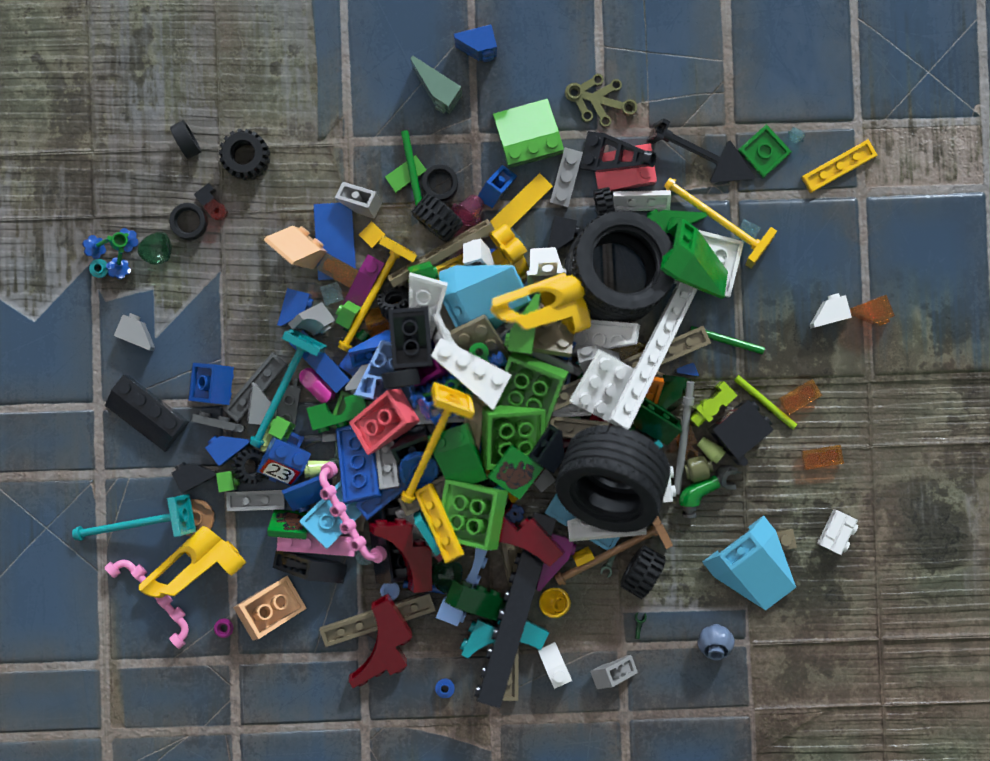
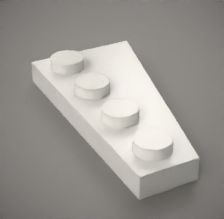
M409 273V308L428 306L430 337L432 340L436 326L432 316L440 313L448 283Z
M590 320L591 326L589 329L574 334L573 341L576 342V347L572 355L577 354L576 349L594 344L607 349L637 345L640 325L637 323Z
M440 338L431 357L470 389L490 409L494 410L511 374Z
M577 518L567 521L569 542L647 534L646 528L633 532H613L591 526Z

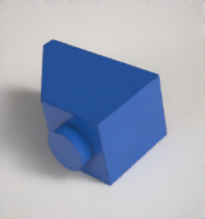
M502 165L487 180L477 198L485 205L493 208L515 181L517 175Z
M287 288L277 325L285 327L299 313L311 308L314 299H311L312 295Z
M216 435L208 441L209 445L205 449L219 466H223L236 456V453L249 446L251 440L229 436L218 437Z

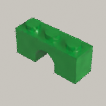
M355 395L344 397L345 410L337 416L330 412L328 403L306 408L312 430H318V433L329 431V427L336 425L337 428L347 426V421H351L368 407L367 400Z

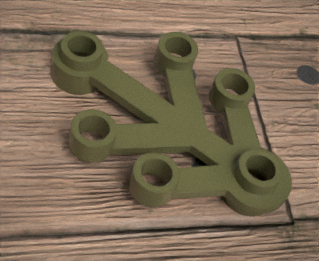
M595 74L592 79L581 85L578 83L569 84L565 89V96L569 101L577 104L582 113L581 118L586 123L593 119V113L587 109L583 99L591 102L603 128L610 126L611 118L605 113L602 105L622 110L626 116H632L636 113L637 104L634 100L628 99L625 102H620L603 97L612 91L617 92L621 89L622 82L619 79L612 80L609 85L594 93L586 92V90L603 84L604 78L601 74ZM596 77H599L601 79V82L596 83L594 79ZM617 82L619 88H614L612 84ZM576 90L578 94L573 96L571 91ZM626 106H631V107H632V111H631V112L626 111V108H625V107H626ZM584 114H590L591 118L585 119ZM605 118L609 120V123L606 125L602 123V120Z

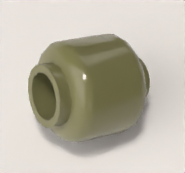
M704 456L688 459L684 465L687 480L690 479L693 483L709 479L710 472H713L711 460L707 461Z

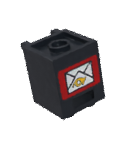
M750 400L741 401L707 429L719 445L724 447L723 449L737 465L742 466L748 464L744 454L774 430L771 427L773 424L767 416L763 417L759 413V406L754 401L750 402Z

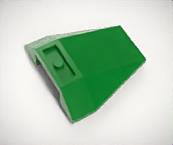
M670 218L668 232L675 237L674 247L663 256L661 270L679 282L723 299L725 297L728 277L727 269L697 228L683 218Z

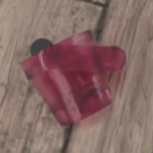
M469 195L458 205L454 203L451 209L460 217L464 225L474 227L481 223V219L478 216L484 208V202L477 195Z

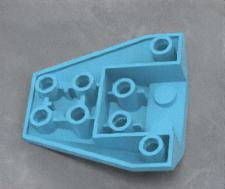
M456 265L439 272V281L448 283L443 304L455 328L485 314L496 330L505 321L500 320L491 313L492 299L524 288L514 265ZM529 295L509 302V307L514 312L519 311L530 302Z
M763 515L748 527L749 531L720 553L717 550L702 561V563L714 578L762 609L767 610L794 590L796 585L776 530Z

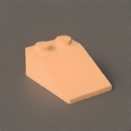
M295 226L288 227L264 239L268 245L290 264L314 269L327 252L323 248L324 244L316 238L312 239L309 236L310 232L302 226L300 228Z
M288 575L233 607L252 640L260 639L307 609Z

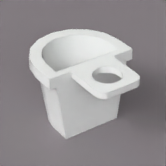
M555 247L530 249L529 271H527L526 275L528 285L562 273L566 274V268H562Z

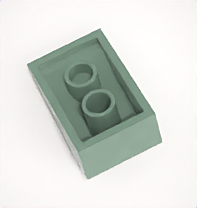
M412 55L410 58L412 67L433 104L436 105L435 109L443 114L445 112L450 114L462 97L461 86Z

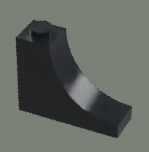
M276 549L272 568L309 581L343 584L347 564L287 551H277Z

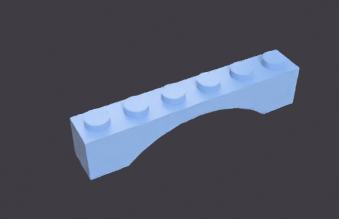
M475 549L473 566L465 579L472 583V586H476L480 581L481 576L478 573L480 568H485L488 558L485 557L487 550ZM445 596L436 618L458 626L459 622L463 623L467 612L445 603L447 597Z

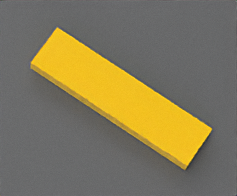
M868 139L803 175L801 178L811 194L878 155Z
M539 173L490 221L493 228L497 230L505 223L511 229L553 186Z
M429 483L415 491V496L445 564L463 556L464 552L433 483Z

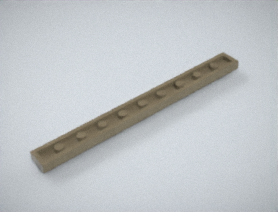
M704 326L673 338L661 365L711 344ZM643 352L621 362L635 369ZM582 378L564 385L554 411L572 404L569 400Z

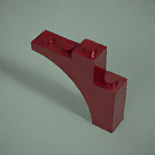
M388 593L371 603V610L374 613L378 627L377 639L367 660L356 671L349 674V683L352 688L365 685L369 679L374 676L379 677L386 669L391 676L394 673H401L407 666V658L399 645H405L411 640L412 630Z

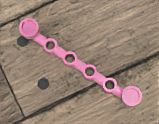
M328 462L322 465L319 481L323 489L320 491V496L324 500L329 499L333 505L330 508L331 515L340 517L343 522L340 524L341 532L343 534L349 533L353 539L350 541V548L353 551L359 550L361 555L367 560L375 563L382 562L387 557L386 550L382 546H376L370 552L368 551L365 538L359 536L356 531L355 521L350 519L346 513V505L338 500L336 488L330 485L327 480L337 475L338 468L336 464Z
M119 560L114 564L109 562L104 567L113 578H116L121 573L120 568L125 567L140 583L146 579L144 575L147 571L140 564L135 566L128 560ZM165 595L163 598H155L157 603L181 627L180 634L174 633L169 639L178 649L182 648L186 644L184 640L189 632L188 624L183 618L186 614L180 607L174 609L170 604L173 601L170 596Z

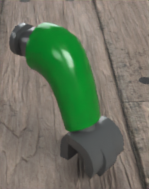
M722 465L717 469L716 474L710 476L709 479L687 486L679 497V505L685 511L682 513V517H696L694 511H696V506L700 505L701 499L719 489L721 485L726 489H736V484L726 482V479L731 474L736 475L739 469L732 465Z

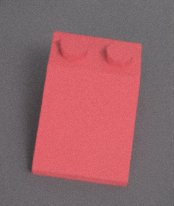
M651 143L636 146L645 151H652ZM617 150L603 153L602 161H613ZM624 150L621 162H631L634 152ZM655 165L654 167L595 172L597 188L609 187L611 192L651 186L657 182Z
M389 389L353 418L349 424L367 455H370L408 432L420 420L402 389Z

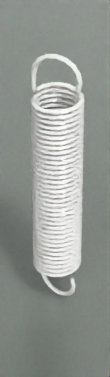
M440 313L434 314L432 318L441 338L453 344Z

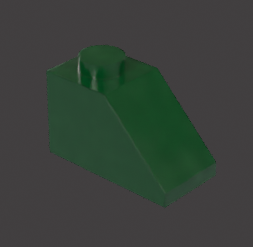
M663 375L664 385L658 406L668 412H672L682 404L683 396H685L686 383L691 381V379Z

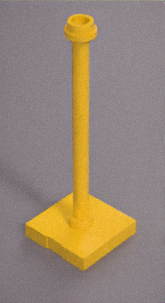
M669 178L664 185L666 190H672L752 246L753 252L745 263L747 267L752 269L774 239L777 230L770 227L761 241L759 239L755 240L675 184L676 179Z
M384 235L380 239L379 244L390 249V256L344 340H339L338 347L346 352L352 348L350 343L396 259L402 256L414 262L417 257L415 252Z
M435 382L433 383L431 388L433 404L435 407L444 410L407 490L401 493V500L405 503L410 504L415 500L414 492L451 412L472 419L474 408L471 395Z

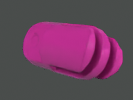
M305 368L300 372L299 381L319 402L323 404L335 398L336 394L314 369Z

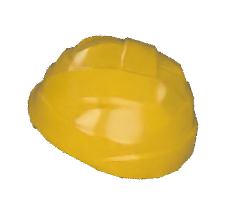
M550 588L540 596L539 606L542 613L547 617L559 618L569 611L571 600L565 590Z

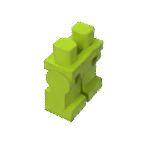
M720 381L714 386L717 391L709 399H703L692 408L694 412L690 415V421L695 426L699 427L704 421L710 422L713 420L712 416L718 413L720 406L726 407L738 396L724 381Z

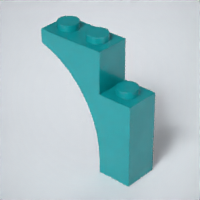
M480 618L476 622L472 621L468 629L471 634L468 639L464 638L460 649H462L461 655L469 658L480 648L494 643V639L491 638L494 628L498 627ZM526 620L520 642L541 650L549 635V630Z

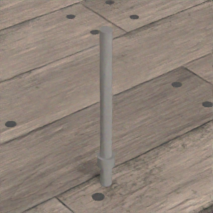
M687 381L685 396H683L682 405H684L681 424L682 432L680 433L674 480L676 494L678 495L681 494L691 407L694 406L695 399L693 397L695 382Z

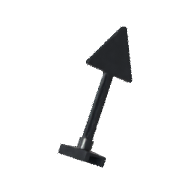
M665 118L653 124V128H655L654 134L646 140L652 144L660 140L670 141L715 163L716 168L710 179L711 183L751 180L755 178L731 141H727L721 156L715 155L673 134L672 131L668 130L671 121Z

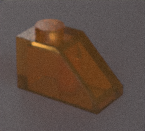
M887 295L850 308L852 316L870 324L878 323L879 326L890 322L889 318L895 316Z

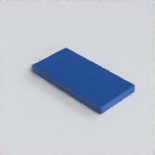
M342 203L314 204L315 237L324 244L323 248L327 251L317 264L318 280L355 279L357 272L353 210Z
M351 425L336 428L343 503L350 504L382 497L379 488L376 451L367 455Z

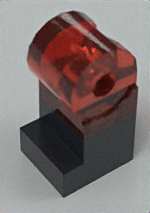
M208 183L197 191L194 196L212 218L218 221L224 220L227 217L228 210L213 196L216 190Z

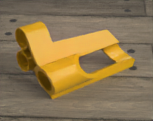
M504 223L489 235L497 247L491 255L495 265H514L523 282L526 279L527 271H529L523 255L528 251L522 242L515 237L512 230Z
M565 273L492 299L490 311L494 316L508 323H517L524 330L561 320L562 324H565L569 332L574 335L589 329L591 326L587 304L583 299L585 294L584 287H582L581 282L572 275L567 276ZM539 292L540 300L545 306L542 309L522 315L514 312L508 303Z
M202 526L139 584V590L144 595L153 598H163L165 595L174 597L217 562L230 576L234 575L247 562L228 540L225 542L213 531ZM184 553L191 558V563L168 585L156 581Z

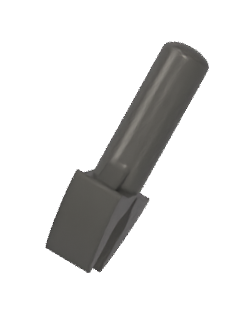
M336 433L304 436L305 443L337 441Z

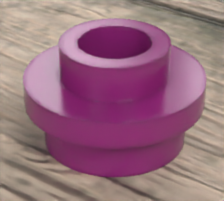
M220 619L214 625V632L220 638H227L233 633L234 626L229 619ZM226 625L227 631H222L221 626Z

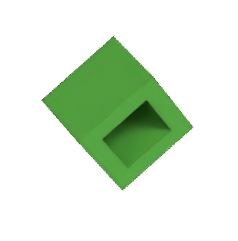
M348 300L344 305L338 307L336 311L338 317L335 322L349 329L361 307Z
M277 416L276 419L274 418L271 421L268 433L287 442L296 425Z
M232 471L216 473L219 492L237 489V485L240 482L239 479L234 478L236 474H232Z

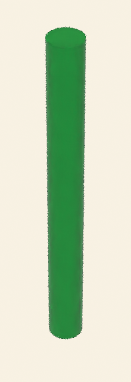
M406 130L402 131L401 135L415 205L417 206L422 196L409 131Z
M691 326L690 331L698 327ZM706 330L709 339L759 354L764 353L765 347Z

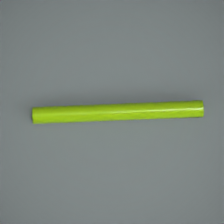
M740 375L734 379L738 385L793 430L797 426V423Z

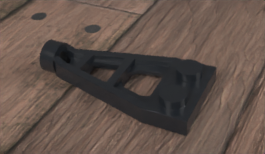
M588 131L579 168L586 171L606 172L639 167H654L656 153L645 151L605 133ZM606 145L617 149L613 161H602ZM624 150L634 152L631 162H621Z

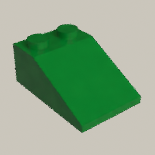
M470 423L443 431L433 454L444 478L470 484L488 479Z

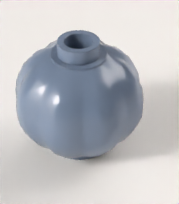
M713 624L704 628L698 637L700 651L712 660H721L729 656L735 644L732 633L726 627L719 624Z

